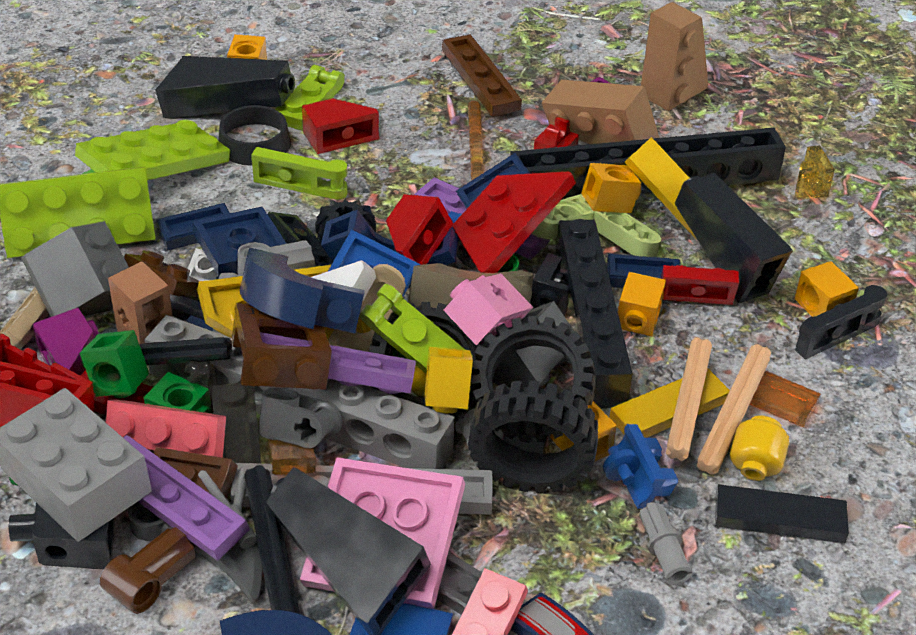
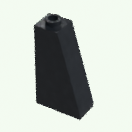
M182 56L155 89L163 118H176L230 112L236 108L251 105L266 107L283 106L295 89V78L291 74L288 61Z
M715 173L701 177L693 176L684 181L674 204L715 268L739 271V285L735 295L738 304L769 294L793 252L791 247Z
M295 467L291 469L285 478H281L275 483L270 492V497L266 501L277 521L369 635H380L431 565L424 546Z

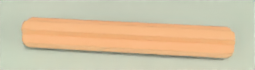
M696 337L690 344L667 443L666 454L670 459L677 458L683 461L689 455L712 344L708 339L702 340Z
M759 344L751 346L700 452L697 463L700 471L707 472L710 475L718 473L734 439L736 429L740 425L770 361L771 351L768 347H762Z

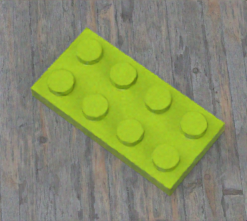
M180 120L174 124L154 125L149 129L124 131L119 135L94 137L89 141L76 143L75 156L95 172L145 167L147 180H152L229 162L230 149L220 143L216 137L209 135L198 127L195 122Z
M145 167L0 183V219L7 258L24 256L26 253L71 227L103 221L107 224L116 244L155 240Z

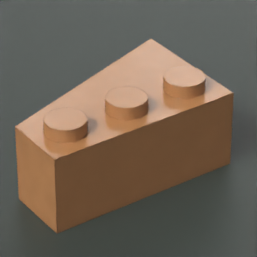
M670 2L651 12L641 86H645L648 100L667 111L681 103H685L688 99L708 88L702 17L674 2Z

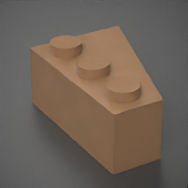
M560 80L542 101L549 125L555 126L556 117L570 121V131L579 134V140L588 144L650 139L651 137L660 138L645 86Z

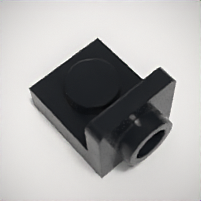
M548 253L533 279L530 304L534 309L554 301L565 317L568 311L571 288L563 284L565 274L560 273L562 257Z

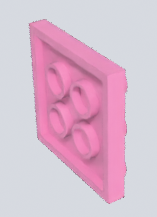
M336 458L328 488L424 546L431 565L404 603L434 609L465 488L463 477ZM306 557L300 577L303 586L334 591Z

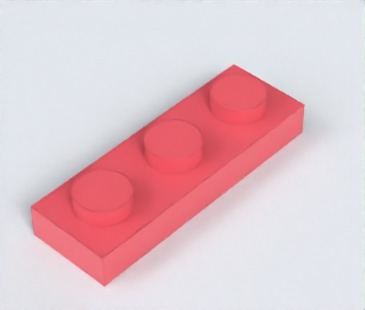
M118 399L107 401L106 423L120 436L128 435L146 449L155 450L156 447L223 458L226 416Z

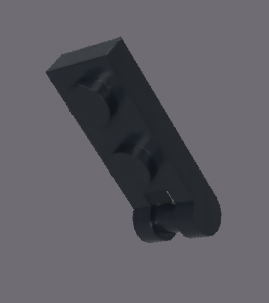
M867 286L862 296L844 304L840 303L833 309L818 316L807 318L799 328L795 351L804 359H808L876 327L882 314L879 308L885 304L888 295L887 291L881 286Z

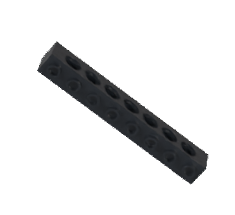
M774 127L653 138L689 178L715 173L727 186L779 180L786 146ZM649 139L510 151V156L516 153L530 174L567 171L572 173L576 183L562 198L566 199L581 194L590 163L627 165L625 161ZM637 176L641 182L640 194L653 193Z

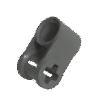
M276 387L262 391L258 430L262 437L281 440L303 448H313L319 445L324 438L332 437L341 430L343 423L341 412L335 404L329 401L302 395L287 388Z

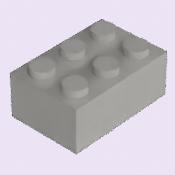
M66 388L0 427L1 469L77 542L152 492L144 455Z

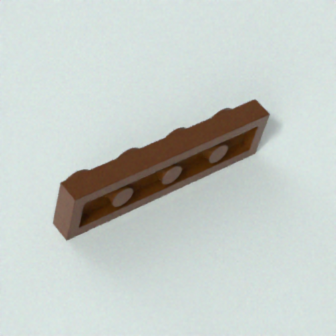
M471 34L442 40V51L492 117L521 111L522 99Z

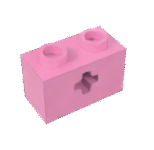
M497 274L489 277L482 275L473 281L468 279L462 281L451 292L450 297L453 300L444 311L477 346L484 343V338L489 333L496 336V327L503 323L507 328L512 327V319L520 317L522 320L533 307L502 274Z

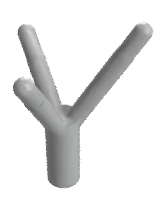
M241 467L239 470L232 505L207 472L204 470L200 471L198 476L210 494L245 519L241 511L246 488L244 474L247 468ZM249 524L250 530L238 541L243 549L253 546L257 541Z

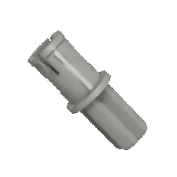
M654 502L647 503L646 507L640 510L639 516L650 539L648 542L649 551L657 556L666 583L670 585L684 583L691 578L693 573L680 546L682 544V537L678 531L673 530L663 505L655 504Z

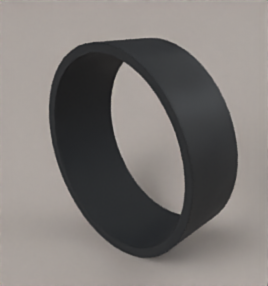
M259 105L243 106L228 112L220 121L218 141L230 149L229 161L252 166L251 154L256 147L287 153L291 147L286 119L279 111L273 108ZM251 124L268 125L280 130V133L275 137L261 142H241L227 135L228 132L235 128Z

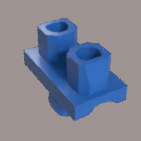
M626 424L623 439L618 445L609 448V456L604 461L602 467L609 480H622L636 507L643 509L647 503L653 502L656 496H670L678 483V478L673 468H660L658 465V461L662 456V448L657 438H645L637 424Z

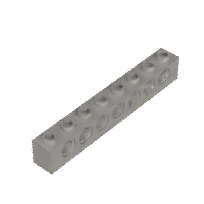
M166 315L144 340L145 343L217 337L226 338L227 336ZM232 346L233 354L229 360L149 365V372L152 375L163 378L167 372H170L208 388L210 396L258 414H260L262 391L268 388H276L241 385L244 358L239 347ZM333 379L327 380L326 390L287 388L302 395L329 401L340 410L343 422L341 430L336 435L325 439L404 468L442 469L453 452L455 419L453 416L437 412L436 410L366 385L346 386Z

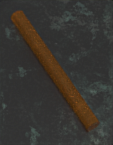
M471 101L468 104L471 181L484 173L481 105L478 101Z

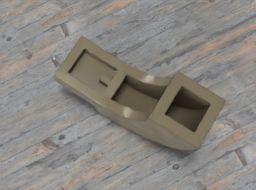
M441 263L416 265L413 268L408 303H414L415 306L420 307L421 302H430L433 308H437L438 303L448 305L453 300L450 297L451 292L462 281L466 279L473 281L482 275L489 277L497 274H502L529 302L532 296L531 287L534 274L523 270L480 273L449 267Z

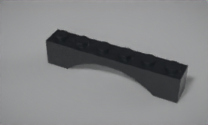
M595 219L560 220L555 254L562 257L560 273L565 274L564 280L571 288L570 294L573 301L578 334L582 337L583 344H587L595 370L593 401L600 409L612 408L629 400L633 373Z

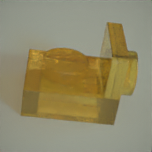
M820 145L807 147L805 159L800 164L795 196L798 200L829 197L835 169Z

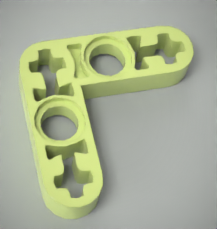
M582 194L560 200L532 232L537 237L553 239L557 238L560 220L595 219L598 233L634 256L655 257L661 242V237L658 233L627 213L593 211Z

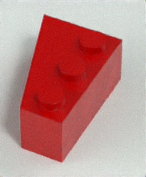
M0 334V427L64 388L95 413L93 382L56 362L48 365L38 360L37 352L30 348L22 351L11 345L8 336Z

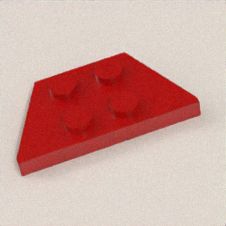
M567 171L498 175L452 225L460 242L480 273H497L575 185L576 182L572 173Z

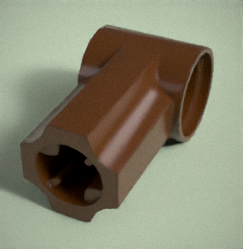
M168 528L134 556L130 557L129 555L122 554L112 559L101 574L100 586L135 614L143 613L155 603L162 590V585L196 558L195 548L187 539L186 534L178 528Z

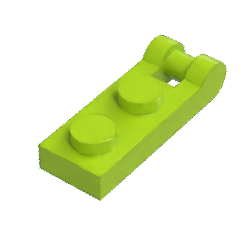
M312 65L308 76L294 89L284 105L277 107L275 110L285 117L288 127L303 131L302 105L332 99L343 87L345 81L344 73L336 70L328 72L322 66Z
M256 147L251 154L253 181L255 183L336 200L343 199L348 195V184L344 180L347 177V163L343 160L336 159L327 162Z
M384 284L377 292L378 298L372 305L367 304L359 314L360 319L396 350L407 359L415 360L416 366L424 373L427 371L429 347L465 350L408 303L400 292L389 284ZM389 309L399 316L393 325L384 317Z

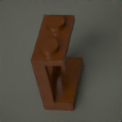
M236 303L231 341L233 347L241 348L244 358L241 385L326 390L332 350L323 326L314 324L313 329L270 316L250 304ZM260 332L306 340L310 346L266 344L262 341Z

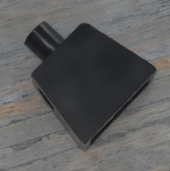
M37 503L35 513L10 515L9 517L10 541L33 540L38 562L44 566L104 570L112 560L115 517L79 542Z

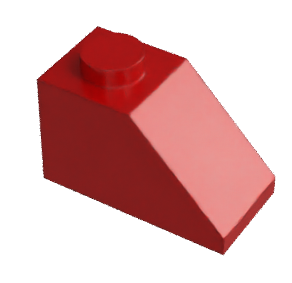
M334 98L302 105L303 133L317 154L379 139V112L376 108Z
M409 194L402 196L386 219L396 252L420 265L428 263L454 224L439 197Z

